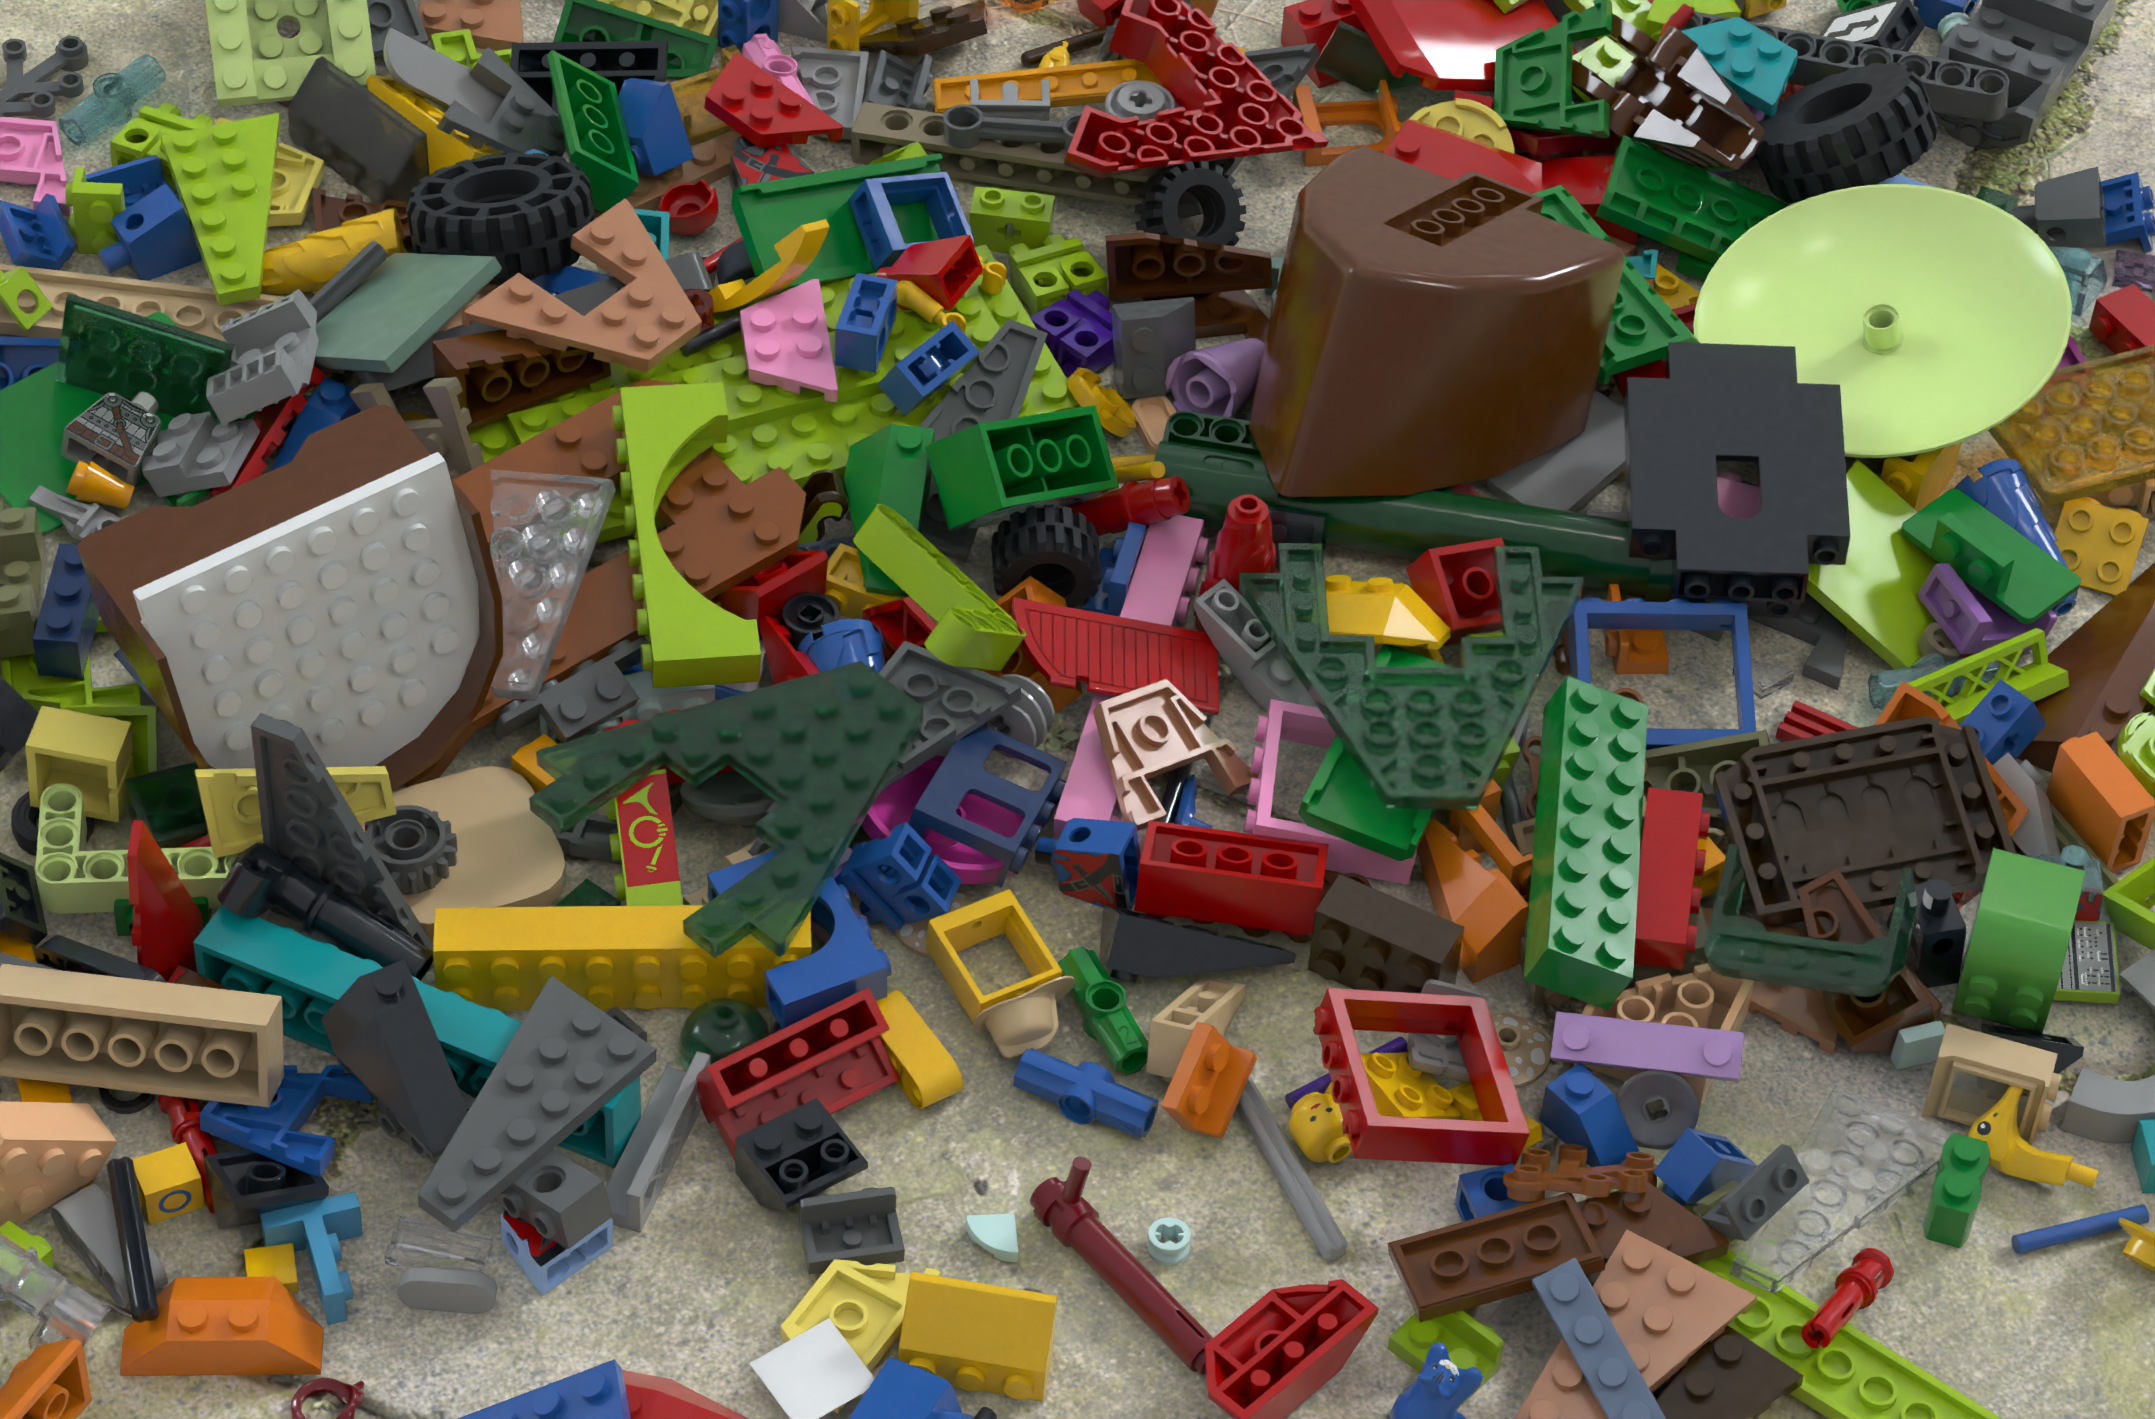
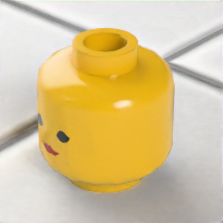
M1313 1092L1305 1095L1294 1104L1291 1109L1288 1130L1307 1159L1316 1163L1328 1161L1336 1163L1345 1159L1352 1151L1348 1135L1343 1134V1118L1339 1104L1333 1101L1332 1094Z

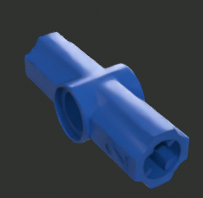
M1031 1048L1030 1050L1026 1049L1022 1055L1014 1075L1013 1086L1056 1103L1060 1112L1067 1119L1081 1125L1090 1124L1095 1119L1128 1134L1142 1138L1148 1134L1158 1111L1159 1100L1115 1083L1111 1073L1097 1063L1082 1062L1076 1067Z

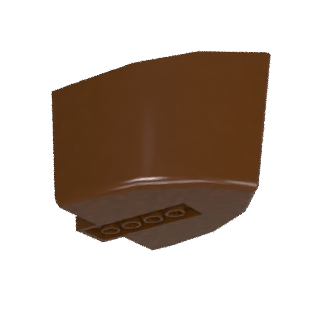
M1364 146L1354 148L1336 157L1301 189L1297 196L1257 377L1249 430L1276 491L1287 497L1412 495L1498 476L1566 443L1584 432L1623 271L1624 256L1622 251L1613 243L1541 216L1544 198L1475 171H1470L1452 181Z

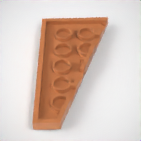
M422 0L417 10L429 40H431V34L470 29L475 48L486 49L489 47L493 51L512 49V43H524L520 0Z

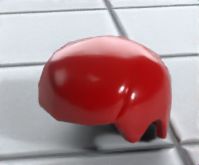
M700 180L697 184L685 182L671 186L661 196L658 211L669 212V230L675 234L690 237L701 234L711 227L719 214V201L716 189H711L705 180Z

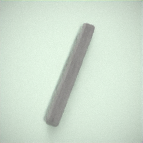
M1249 1076L1236 1108L1322 1257L1327 1261L1343 1257L1346 1254L1348 1244L1257 1086L1251 1076Z

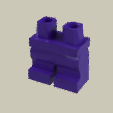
M1074 289L1067 294L1066 300H1059L1030 317L1038 330L1048 333L1045 343L1067 378L1077 368H1087L1096 372L1101 367H1108L1114 362L1112 313L1109 312L1110 302L1107 296L1098 290L1085 296Z

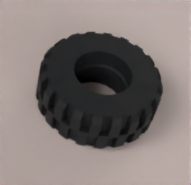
M1874 63L1869 66H1859L1839 74L1830 75L1821 81L1801 88L1797 93L1781 100L1777 105V111L1774 116L1770 117L1764 114V118L1758 121L1765 130V133L1755 151V155L1770 191L1786 203H1797L1835 190L1877 185L1888 178L1898 175L1903 169L1916 163L1920 156L1928 152L1932 147V143L1936 139L1938 123L1918 73L1908 66H1902L1899 63Z
M541 153L487 155L474 160L460 161L456 165L447 168L443 167L436 170L433 175L426 176L419 181L418 186L412 189L406 206L413 253L496 257L502 269L488 283L502 285L517 273H520L529 280H533L545 274L556 273L561 268L576 263L582 255L570 248L572 235L595 220L590 181L575 163H568L562 157H550Z

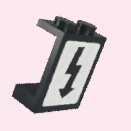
M1888 0L1832 16L1820 35L1908 52L1925 26L1910 0Z

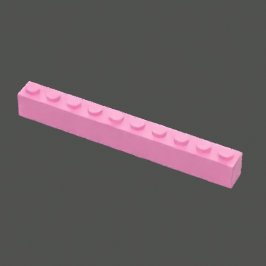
M1176 515L1169 520L1149 525L1120 617L1177 627L1179 622H1187L1191 598H1188L1187 594L1188 592L1195 593L1197 590L1200 568H1196L1197 563H1205L1209 548V539L1203 538L1204 520ZM1094 694L1054 817L1053 839L1058 840L1068 820L1073 818L1123 821V817L1118 816L1120 806L1093 714V710L1100 702L1111 699L1114 696Z

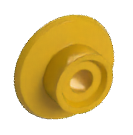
M2119 1218L2118 1224L2131 1236L2122 1253L2132 1261L2155 1273V1233L2132 1221Z

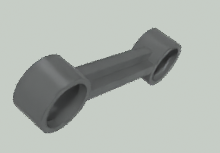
M967 104L955 105L947 109L943 115L944 139L949 145L956 148H971L978 145L983 139L1061 144L1067 152L1082 113L1072 114L1063 122L983 117L981 110L975 106Z

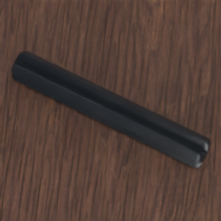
M126 1156L120 1159L113 1158L107 1164V1171L132 1319L137 1323H142L146 1320L153 1321L158 1317L159 1311L133 1160Z

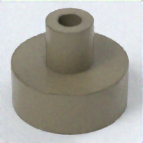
M1938 622L1929 624L1918 639V648L1924 656L1922 661L1928 667H1931L1933 664L1942 667L1949 666L1955 663L1961 655Z

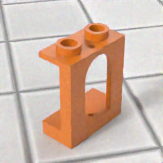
M1380 80L1377 100L1314 103L1309 84L1298 85L1293 91L1292 104L1304 115L1302 123L1312 132L1319 131L1323 135L1321 126L1370 124L1380 129L1384 134L1381 141L1371 145L1300 150L1305 167L1328 165L1336 157L1360 146L1383 153L1404 125L1403 121H1398L1397 98L1396 95H1390L1386 80Z
M1493 778L1455 792L1448 830L1456 835L1460 849L1464 852L1473 849L1478 854L1486 851L1494 860L1499 870L1507 877L1529 905L1533 852L1522 856L1496 824L1502 789Z

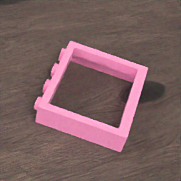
M1271 699L1267 717L1258 716L1254 741L1260 742L1262 745L1261 747L1255 746L1250 769L1251 773L1258 774V779L1251 777L1247 795V804L1254 805V810L1247 809L1243 832L1328 844L1325 870L1355 873L1363 877L1408 885L1417 850L1413 858L1397 861L1309 827L1304 823L1271 818L1279 740L1330 748L1347 715L1344 712Z

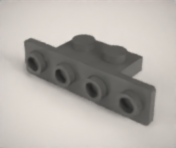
M643 636L632 643L628 639L621 641L610 649L607 657L595 663L592 659L587 660L572 671L571 677L558 683L557 680H551L535 692V697L524 703L516 700L506 705L498 713L499 718L493 735L499 741L539 719L541 714L564 746L635 706L639 696L621 672L641 662V644H647L646 638Z

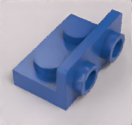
M2138 172L2101 181L2104 194L2106 246L2140 238L2144 252L2153 251L2152 236H2155V217L2150 210L2155 209V199L2151 186H2143Z
M1129 522L1125 537H1117L1114 549L1106 547L1101 549V584L1098 585V592L1095 597H1089V603L1083 606V610L1120 617L1145 540L1146 525Z

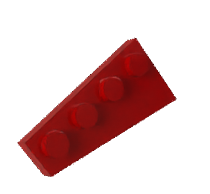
M313 365L309 385L300 388L298 395L288 396L277 404L272 403L263 407L261 411H256L252 418L260 430L258 437L232 483L226 486L210 488V499L261 475L267 465L263 460L279 447L287 434L282 429L290 422L293 416H298L308 401L302 397L303 393L312 387L318 386L325 376L315 365Z

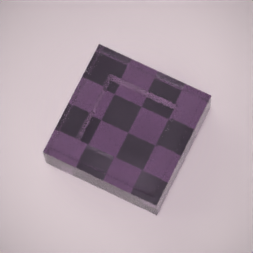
M2116 250L2112 286L2124 288L2134 283L2141 291L2152 293L2155 283V256Z

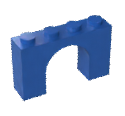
M809 838L707 874L709 905L810 904L811 921L825 929L831 937L817 952L764 972L765 1001L781 1029L868 987L875 1001L887 997V977L892 974L889 959L883 949L877 950L873 945L870 928L866 920L862 916L857 918L852 910L851 898L846 887L843 884L837 885L833 879L829 859L823 852L818 854Z

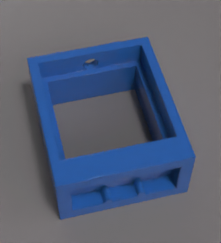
M948 172L865 179L848 199L875 271L884 267H892L908 247L926 243H904L890 205L925 202L939 240L970 235L973 244L975 243L971 226L966 221L959 203L958 193L951 183Z

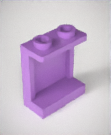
M1949 563L1935 564L1917 595L1961 654L1979 653L2035 628L2045 631L2046 639L2057 621V615L2051 609L2032 624L2021 623L1967 582L1962 581ZM2028 646L2023 650H2032V647Z

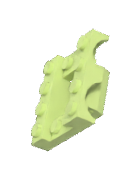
M205 0L218 107L368 93L366 81L369 75H376L367 0ZM289 19L297 22L300 26L298 35L293 38L282 37L277 31V27L282 21Z

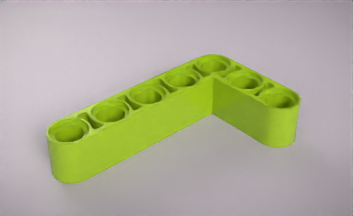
M876 505L853 538V542L872 562L938 622L925 640V647L936 658L951 666L995 671L1002 670L1025 638V630L1022 629L1021 635L1017 628V622L904 517L886 505Z

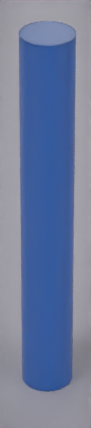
M2142 1204L2016 1234L2011 1238L2012 1247L2017 1254L2120 1230L2123 1228L2118 1224L2119 1218L2127 1219L2138 1225L2148 1223L2149 1212L2146 1206Z

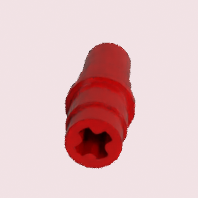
M1171 476L1164 479L1156 478L1142 483L1129 481L1124 483L1120 489L1103 493L1099 497L1068 506V508H1071L1073 514L1080 512L1086 516V522H1092L1098 536L1109 533L1117 534L1127 531L1129 522L1146 525L1147 530L1151 524L1169 520L1173 516L1186 513L1190 508V494L1186 483L1180 476Z

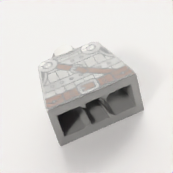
M114 392L105 394L64 428L61 455L76 464L79 460L89 464L91 460L125 483L136 486L143 473L142 461L144 457L151 456L158 444L157 437L160 432L161 420L158 416L154 415L159 408L158 402L152 395L146 392H139L132 401Z

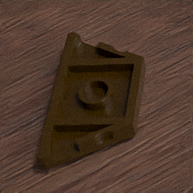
M978 0L953 9L951 6L938 7L929 11L930 16L919 20L917 17L900 19L895 22L896 27L860 38L859 51L872 53L882 49L894 56H920L987 34L988 13L985 0Z

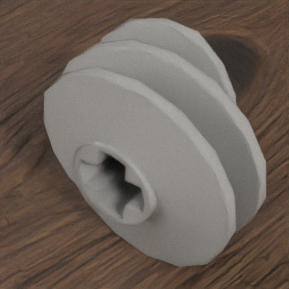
M1005 674L998 677L1021 686V700L983 725L1034 748L1040 746L1047 734V727L1055 721V710L1050 697L1042 687L1027 677L1018 674ZM995 749L996 751L1000 752L1001 754L1007 757L1016 758L998 749Z

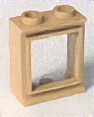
M1947 1023L1921 1117L1938 1116L1972 1126L1977 1118L1989 1111L2001 1099L2010 1085L2023 1088L2018 1104V1131L2021 1138L2028 1141V1144L2032 1146L2036 1130L2046 1132L2053 1105L2045 1103V1100L2055 1102L2062 1075L2053 1072L2058 1054Z

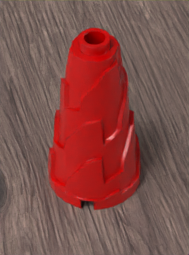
M1246 494L1230 502L1223 529L1218 533L1215 551H1211L1206 578L1201 583L1198 597L1224 578L1275 627L1281 621L1280 581L1276 571L1277 554L1272 541V524L1268 506L1258 497ZM1194 609L1196 628L1198 631L1206 632Z

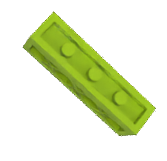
M2035 628L1911 681L1908 684L1921 692L1927 690L1932 693L1930 697L1938 701L1955 722L1960 725L2000 679L2035 702L2069 687L2067 670L2048 662L2045 631ZM2031 646L2033 662L2021 668L2016 666L2015 664L2023 649ZM1996 660L2002 663L1993 680L1986 683L1980 680L1989 663ZM1961 675L1967 678L1958 695L1951 698L1945 695L1954 678Z

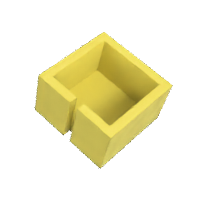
M41 706L26 743L30 806L40 808L42 793L48 787L59 783H69L78 787L81 791L86 817L119 823L134 786L133 756H131L133 750L131 722L74 712L68 709Z

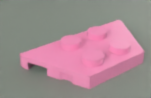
M819 279L807 281L740 311V326L749 381L768 386L777 385L783 388V390L800 394L802 387L824 392L825 401L838 402V387Z

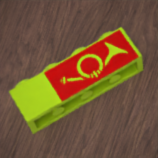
M666 769L611 776L613 793L605 794L608 821L617 820L618 833L609 834L613 861L622 860L623 873L614 874L617 901L626 900L627 906L683 905Z

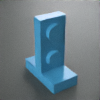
M356 1191L260 1214L264 1247L293 1243L294 1252L306 1249L327 1324L331 1325L347 1321L345 1301L353 1299V1291L347 1270L338 1272L336 1262L342 1261L339 1241L363 1236L360 1204Z

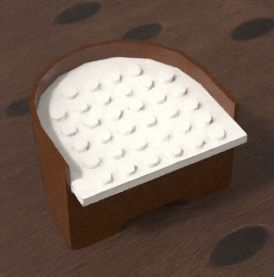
M377 405L310 434L292 462L193 507L151 506L85 536L78 543V552L102 622L200 769L255 768L251 724L262 713L278 720H286L294 726L302 728L325 767L385 766L393 792L438 762L481 711L504 653L502 595L480 512L450 477L446 461L439 452L431 454L390 406Z

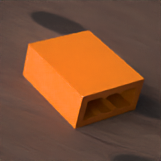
M2097 731L2080 738L2073 737L2068 739L2058 749L2046 791L2049 801L2112 873L2140 863L2155 816V800Z

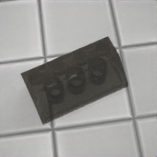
M321 56L316 59L288 106V134L295 145L303 147L313 156L324 160V166H328L340 175L349 186H354L361 191L372 203L383 204L387 200L407 202L412 189L418 186L419 181L426 176L429 177L427 134L326 58Z

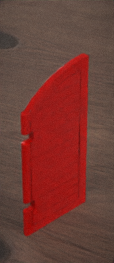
M1013 597L1011 602L1012 618L1017 622L1020 634L1022 635V629L1026 632L1021 645L1037 670L1047 679L1048 685L1075 689L1076 681L1087 682V692L1116 697L1167 679L1200 712L1214 715L1219 714L1218 650L1206 632Z

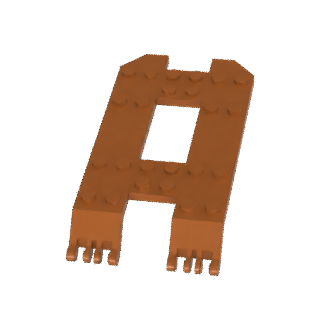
M643 378L628 387L675 385L681 383ZM620 391L453 480L480 512L490 553L620 483V472H626V465L617 464L616 439L622 438L621 431L613 430L612 406L620 405ZM708 448L683 468L662 497L656 515L669 528L658 533V539L675 570L689 585L710 600L797 551L806 503V493L780 466L745 485ZM628 550L534 602L492 558L502 595L503 656L481 711L443 757L404 784L405 787L440 778L473 733L498 719V713L506 705L516 700L524 703L535 697V692L547 682L557 680L560 683L571 677L572 671L585 661L592 659L596 663L607 657L610 649L621 641L628 639L632 643L643 637L638 636L636 615L637 609H643L642 600L634 601L632 575L639 574L638 566H630Z

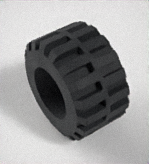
M1190 161L1159 170V174L1151 175L1146 181L1149 187L1140 189L1138 197L1143 199L1140 204H1135L1134 212L1140 214L1141 221L1135 222L1137 231L1143 229L1147 233L1227 246H1235L1240 238L1235 233L1244 230L1246 222L1240 220V215L1246 214V205H1240L1238 198L1243 197L1241 188H1233L1232 184L1236 180L1231 174L1222 176V167L1218 165L1209 166L1207 161ZM1184 191L1195 196L1203 210L1202 227L1196 236L1188 233L1178 219L1177 206Z
M1044 505V508L1031 506L1027 507L1023 513L1018 511L1009 515L1010 521L1003 520L998 525V531L993 533L991 545L993 582L997 595L1004 596L1031 576L1065 598L1066 606L1070 608H1075L1076 606L1083 607L1089 603V597H1095L1098 592V585L1101 584L1102 579L1099 539L1093 523L1086 522V516L1080 512L1073 514L1071 508L1064 506L1060 509L1054 508V505Z

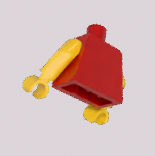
M962 235L912 245L904 251L892 267L880 268L877 272V277L897 280V307L901 310H914L930 324L933 322L938 323L941 326L940 330L953 320L965 334V318L959 313L951 312L945 314L943 310H951L979 275H983L981 287L984 291L991 294H999L1002 286L1005 285L1007 270L1000 262H989L987 264L981 262L983 257L977 255L971 236Z

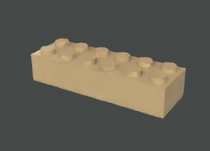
M2 964L0 967V1076L269 1108L284 1078L282 996Z

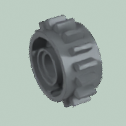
M402 805L395 807L396 815L365 822L367 837L402 895L417 894L435 888V885L442 879L449 877V867L456 866L457 864L456 833H451V823L449 820L441 821L436 811L432 812L421 806Z

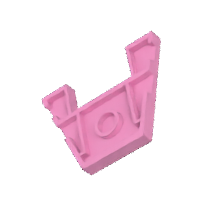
M0 117V181L13 182L20 185L36 184L37 189L32 201L34 210L45 194L55 196L63 216H70L72 212L71 207L66 206L65 201L67 180L57 122Z

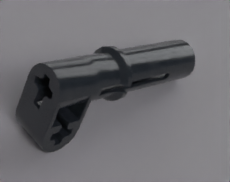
M257 842L238 854L217 894L219 902L225 908L247 918L258 917L275 906L302 923L304 932L308 935H311L314 931L349 954L362 959L373 960L382 967L405 960L411 975L420 981L423 980L434 961L433 950L342 894L341 885L323 882L262 842Z

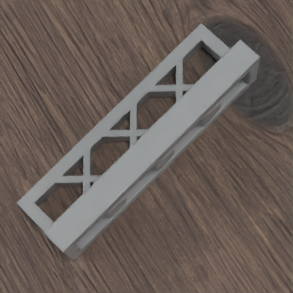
M697 1051L687 1072L666 1066L606 1185L613 1215V1225L641 1233L702 1109L697 1095L696 1077L701 1070L710 1065V1055Z

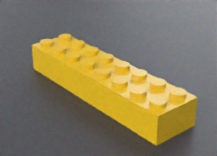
M810 904L435 908L433 957L436 988L445 992H454L463 999L485 1008H494L501 1011L530 1010L550 976L559 980L600 1010L612 1009L615 1006L619 1009L644 1010L655 1008L700 1009L734 1007L744 1009L748 1007H769L765 1001L764 972L811 955Z

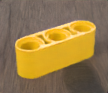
M894 990L888 993L887 997L877 1000L876 1003L890 1028L879 1038L901 1078L896 1084L916 1109L921 1110L962 1091L963 1079L957 1064L903 993L899 990Z

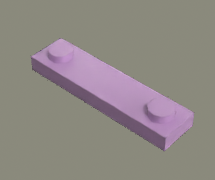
M1556 1012L1550 1058L1552 1061L1581 1063L1584 1065L1637 1071L1655 1070L1681 1076L1740 1082L1745 1034L1744 1032Z

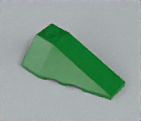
M891 424L850 446L844 475V488L848 498L850 517L855 535L877 504L890 507L904 517L920 533L922 532L932 479V470L925 447L934 442L933 428ZM857 547L866 592L909 597L904 590Z

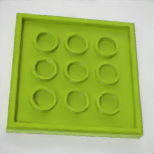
M1857 459L1846 471L1850 522V542L1846 564H1809L1806 592L1900 675L1906 678L1914 671L1924 657L1918 648L1919 637L1929 624L1937 622L1917 595L1934 565L1941 563L1901 534L1903 522L1916 514L1917 511Z

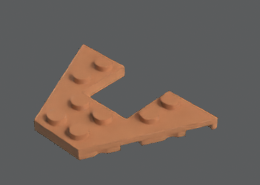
M623 199L573 234L570 248L626 284L624 288L583 316L520 273H517L464 310L462 324L470 327L471 323L478 322L507 330V337L515 339L526 338L532 340L535 344L566 351L571 346L594 352L593 359L608 363H621L627 368L648 372L700 334L702 320L627 199Z

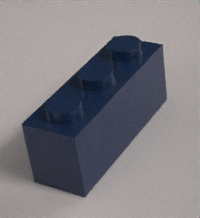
M59 543L33 636L39 676L83 679L100 614L78 552V545Z

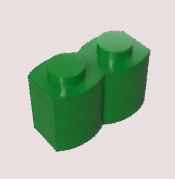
M1953 1133L1946 1140L1924 1218L1923 1229L1926 1239L1960 1248L1967 1241L1981 1198V1187L1990 1159L1989 1146L1986 1141Z

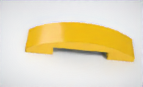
M824 219L798 227L773 245L781 261L747 285L743 279L717 285L692 303L696 312L715 313L750 305L765 300L788 287L808 268L818 254L830 227L827 220Z

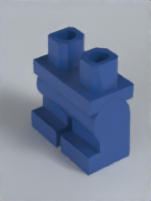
M907 822L895 826L889 837L882 840L876 838L867 843L864 841L856 844L848 861L840 864L833 876L837 885L843 884L849 894L854 892L862 900L859 906L861 914L867 917V921L870 924L883 922L891 931L901 929L904 922L911 924L946 914L962 881L937 854L929 856L932 848Z

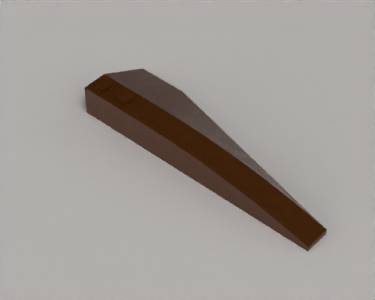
M2155 562L2128 585L2127 590L2116 595L2048 655L2049 663L2068 671L2069 687L2033 702L2046 725L2017 759L2022 761L2027 759L2031 765L2052 773L2061 744L2070 738H2080L2096 731L2118 756L2117 739L2120 731L2134 716L2150 712L2153 705L2140 695V691L2155 668Z

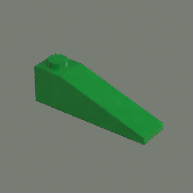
M565 0L553 42L667 41L666 78L707 77L718 39L597 0Z

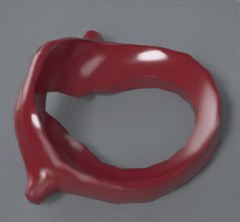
M325 1377L310 1380L301 1386L293 1396L291 1403L292 1418L306 1419L301 1411L303 1403L308 1397L323 1392L336 1396L342 1403L348 1405L336 1419H354L355 1408L361 1406L364 1401L363 1390L365 1384L363 1381H359L351 1385Z

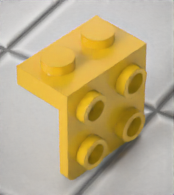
M2067 495L2054 533L2058 539L2055 543L2068 568L2081 578L2080 587L2115 597L2127 590L2140 547H2142L2147 532L2149 519L2130 509H2113L2103 506L2099 501L2089 497H2072Z
M1409 1052L1360 1053L1379 1116L1459 1120L1462 1113L1453 1104L1454 1098L1446 1088L1438 1085L1429 1073L1411 1069L1408 1060ZM1332 1082L1324 1093L1332 1094Z

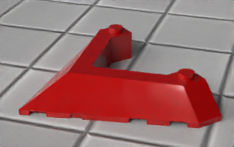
M1126 0L1108 50L1116 52L1125 58L1145 63L1164 88L1170 91L1179 108L1160 111L1156 113L1153 119L1139 121L1137 116L1122 119L1085 105L1067 151L1064 165L1077 169L1081 173L1103 179L1190 161H1209L1327 147L1329 141L1319 131L1312 132L1302 123L1304 115L1283 94L1280 95L1272 86L1273 83L1233 42L1228 44L1223 42L1215 33L1217 26L1199 8L1191 9L1184 0Z

